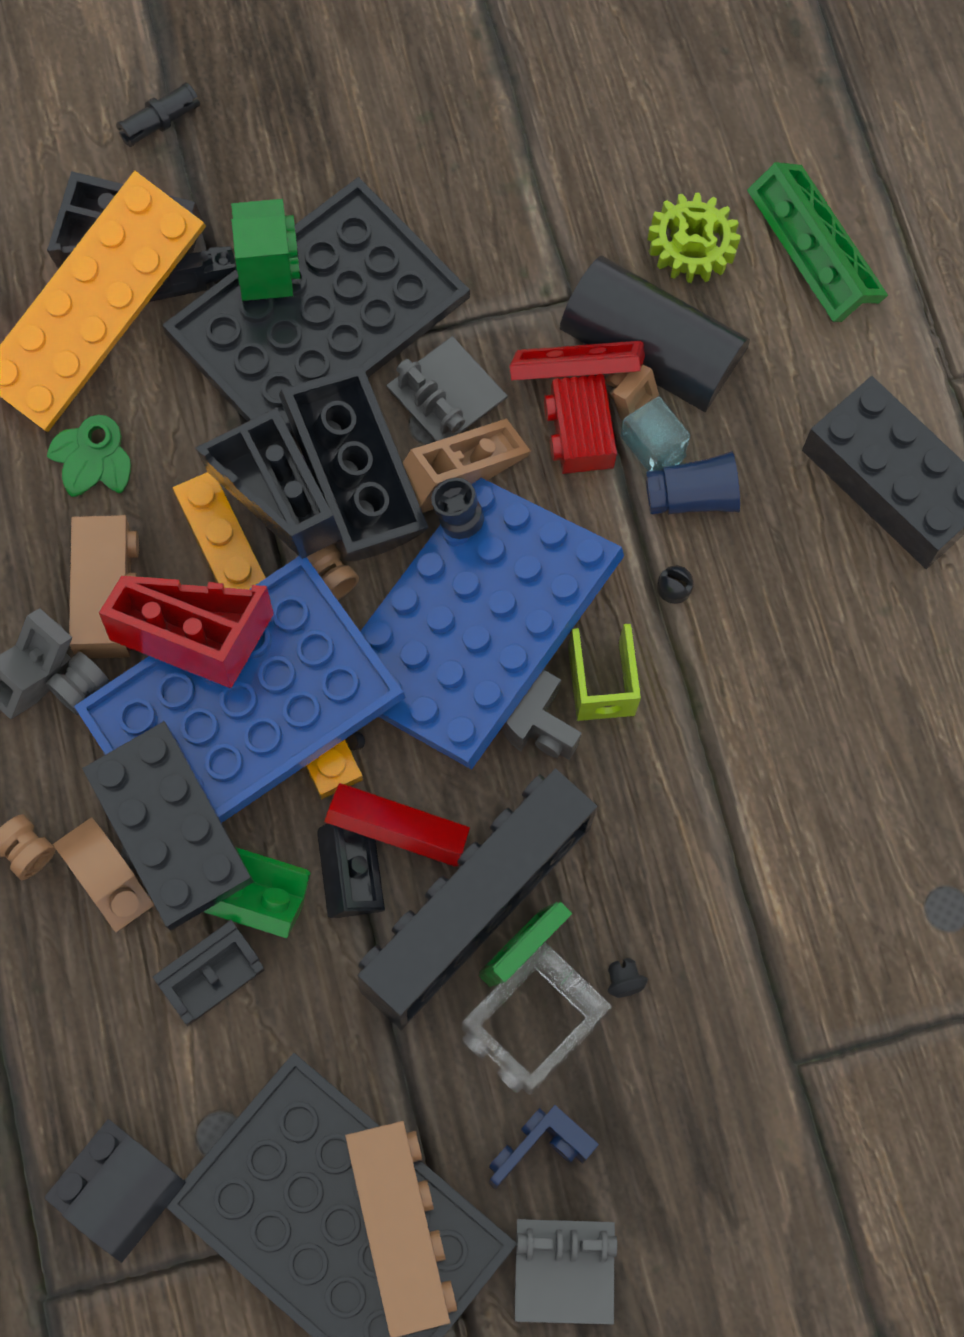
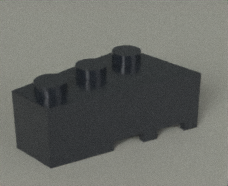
M71 171L47 249L58 269L124 184ZM168 195L202 221L196 202ZM196 241L189 248L186 254L193 253Z
M277 407L195 447L207 472L302 559L343 539L334 516Z

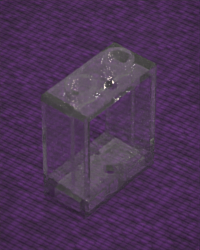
M544 942L505 983L499 984L462 1022V1030L466 1033L462 1040L481 1059L488 1054L501 1067L497 1072L498 1076L514 1092L518 1093L523 1089L527 1094L531 1095L607 1016L612 1006ZM536 970L585 1019L531 1075L481 1025Z

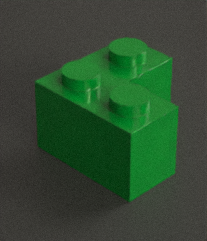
M283 199L231 203L235 261L242 301L293 296L292 280L300 279L294 215H285Z

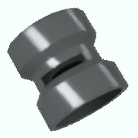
M78 651L68 661V668L65 670L66 674L55 673L45 684L61 703L71 712L78 715L79 713L74 706L87 698V695L90 696L108 684L110 680L93 661Z

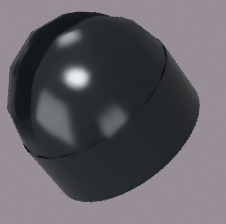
M679 565L667 567L662 571L657 582L659 596L664 601L672 604L684 602L689 598L693 589L692 575L685 567ZM672 575V576H674L675 578H677V579L681 580L682 582L686 583L687 586L684 587V586H683L681 583H679L678 581H676V580H674V579H672V578H670V577H667V576Z

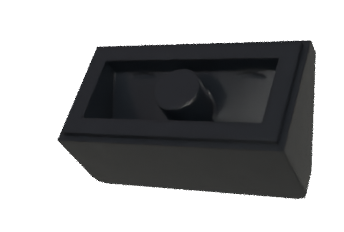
M328 823L320 827L317 835L328 918H342L385 911L376 840Z

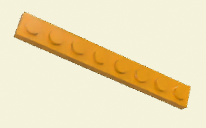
M206 472L172 487L174 495L216 582L223 583L224 588L250 589L252 585H256L266 578L220 483ZM345 739L305 766L321 800L334 794L339 783L352 786L363 781V776Z

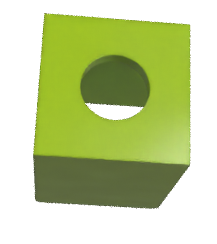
M631 624L623 625L619 639L625 693L587 696L579 628L571 630L568 651L577 721L635 716L641 696Z

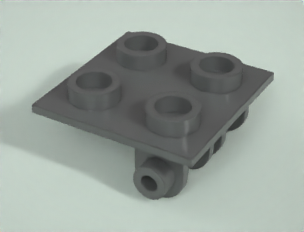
M453 336L418 362L412 363L410 359L402 361L396 368L400 375L386 385L389 391L435 441L462 433L508 398V395Z
M517 1219L515 1322L614 1325V1257L617 1256L615 1222Z

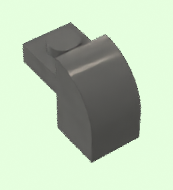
M40 608L27 615L16 645L0 654V710L10 719L18 716L43 698L50 691L45 683L55 673L65 674V670L68 668V661L71 659L66 652L73 637Z
M544 669L503 725L502 731L507 740L520 752L531 737L536 740L535 745L545 754L554 758H558L561 755L570 760L579 745L582 733L547 712L559 692L561 679Z

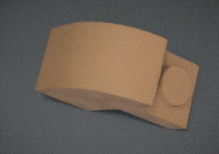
M92 817L53 844L115 932H118L154 906L153 901L136 879L132 870Z

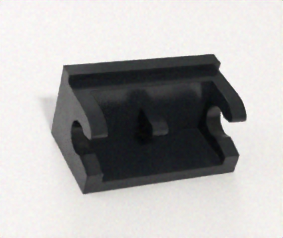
M230 920L152 978L188 1027L265 969L260 963L258 956L232 920Z

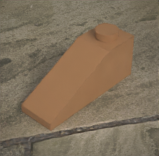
M503 419L411 449L403 461V466L422 513L434 509L431 496L439 483L450 478H462L471 484L480 478L489 480L526 458L531 450L508 419Z

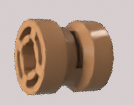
M334 543L307 556L337 600L349 593L358 583L359 576L351 566L343 564L341 552Z
M24 814L13 817L0 827V857H6L10 861V870L21 881L39 872L55 854V847L45 837H38L34 833V825Z

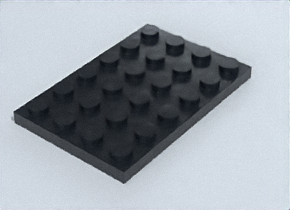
M357 177L295 224L300 279L292 280L293 296L242 301L237 269H235L162 324L164 333L247 422L277 407L291 436H295L279 398L281 389L363 366L369 378L470 298V289L360 177Z
M293 1053L184 1180L186 1183L166 1208L312 1337H390L345 1137L347 1134L380 1126L297 1054ZM422 1161L413 1162L417 1181H428L434 1210L425 1212L429 1232L439 1230L446 1259L436 1262L440 1281H451L457 1311L448 1313L450 1324L401 1337H444L517 1243Z

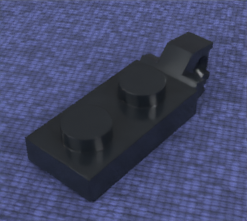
M231 246L209 248L208 251L185 254L149 302L206 291V284L222 280L236 269Z

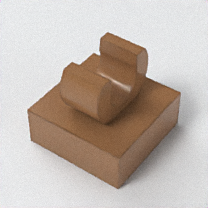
M643 364L641 371L629 372L628 374L626 372L610 373L605 379L606 384L614 387L609 396L615 401L620 419L633 426L659 396L653 371Z

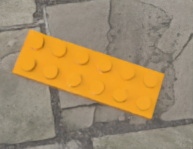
M134 170L0 344V397L46 432H49L206 228L204 222Z

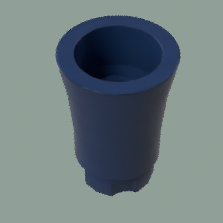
M733 451L700 461L664 466L662 470L646 471V490L650 514H659L666 511L668 515L707 511L740 512L739 479Z

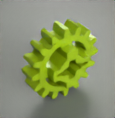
M695 193L693 201H687L683 194H678L676 205L666 200L663 202L662 211L654 212L652 226L649 227L647 240L651 241L649 254L650 256L660 255L657 264L659 269L665 268L668 265L672 267L671 278L675 279L682 272L686 274L687 283H692L695 274H700L701 278L707 282L710 279L712 270L722 275L726 264L734 262L736 249H738L741 235L736 234L739 223L738 220H728L730 213L728 206L720 210L715 208L717 198L712 197L707 203L701 202L700 193ZM668 228L671 229L670 236L673 238L671 242L668 241L666 235ZM717 233L721 240L720 247L716 245L718 239L715 237V234Z

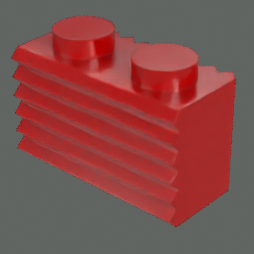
M582 375L580 377L573 376L572 378L565 377L552 380L551 394L544 395L546 421H554L556 434L550 435L552 460H560L562 474L613 469L617 451L604 375H589L587 377Z

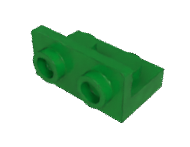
M236 847L254 882L204 912L288 938L303 908L311 874L310 871Z

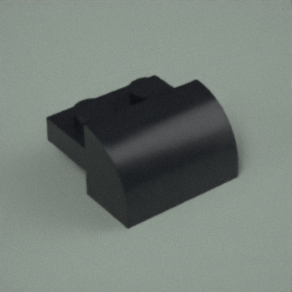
M107 1119L44 1198L61 1212L62 1216L122 1263L186 1181L111 1120Z

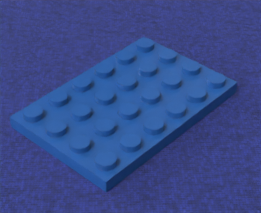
M483 478L472 484L477 494L478 502L484 512L482 528L469 538L456 539L445 534L440 524L360 631L403 690L406 697L378 717L471 770L624 557L621 546Z
M298 556L256 584L267 586L274 615L232 688L148 656L74 706L105 755L165 721L221 822H224L405 699L403 690L307 557L302 559Z

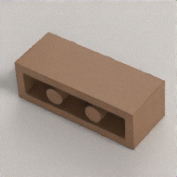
M126 515L72 517L69 635L73 637L70 647L74 655L80 651L89 659L130 657V648L109 640L99 615V611L121 575L138 577L137 573H131V558L139 557V536L137 531H131Z

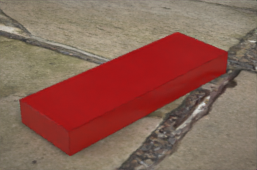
M641 341L517 350L509 366L511 380L641 371L645 358L644 343Z
M339 783L324 821L328 824L458 867L457 861L463 853L470 830L468 826Z

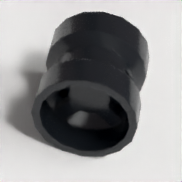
M450 478L439 483L432 493L431 500L445 534L456 539L469 538L476 534L482 528L484 512L478 502L477 494L472 484L462 478Z

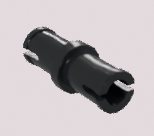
M185 82L179 88L158 100L156 98L148 100L145 103V108L116 123V128L120 131V137L127 146L132 147L135 143L158 129L162 132L171 127L172 121L200 106L199 100L195 99L198 97L196 92Z

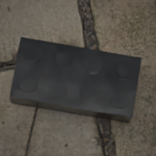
M870 376L811 428L802 451L925 569H928L964 536V461L873 376Z

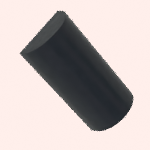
M603 255L599 256L590 265L568 301L560 323V330L586 345L630 341L643 342L645 352L643 365L652 369L656 385L705 413L748 349L750 343L748 337Z
M363 366L281 389L279 398L304 460L329 506L343 539L337 542L344 560L357 561L390 551L418 537L428 528Z

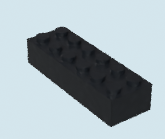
M556 768L546 778L541 774L535 777L523 791L522 796L525 799L514 812L509 807L506 808L490 826L493 832L482 846L477 841L471 844L458 859L457 863L461 866L450 879H447L444 875L441 876L426 892L425 898L428 901L418 913L415 914L412 910L405 913L391 930L395 934L393 939L383 949L379 945L374 946L358 964V967L361 969V972L357 975L360 992L400 1030L412 1020L591 829L598 806Z

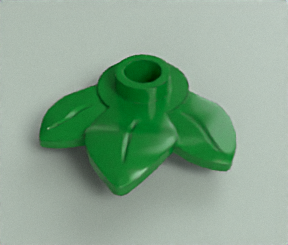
M93 415L88 417L81 423L79 428L66 429L54 437L49 446L47 457L55 462L64 463L62 481L71 497H77L87 492L99 480L111 490L121 494L130 479L131 459L120 446L122 441L121 429L108 416ZM97 429H104L105 439L101 443H93V432Z

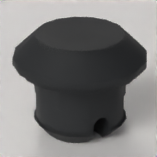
M631 958L623 960V968L619 961L611 963L608 968L612 984L607 991L617 998L641 992L648 982L647 977L639 976L636 961Z

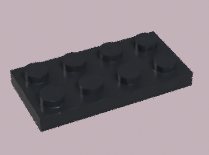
M165 721L82 768L165 926L170 931L254 882Z

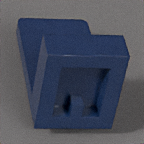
M556 1105L547 1114L539 1108L522 1127L521 1131L527 1137L514 1151L507 1145L489 1165V1168L495 1173L489 1180V1184L497 1189L546 1131L553 1137L549 1142L551 1147L570 1163L576 1157L583 1164L599 1144Z

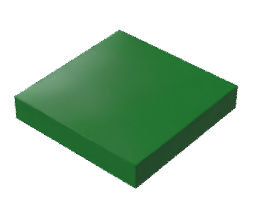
M555 902L540 909L479 971L480 974L478 976L489 987L505 983L572 913L562 902Z

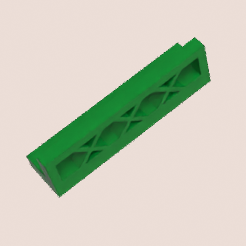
M775 162L747 189L833 322H842L862 303H881L888 296L802 165Z

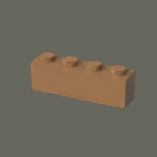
M404 1121L345 1135L390 1337H401L450 1324L448 1313L457 1311L451 1281H440L436 1262L446 1259L439 1230L429 1232L425 1212L434 1210L428 1181L418 1182L413 1162L422 1160L416 1131L406 1133Z

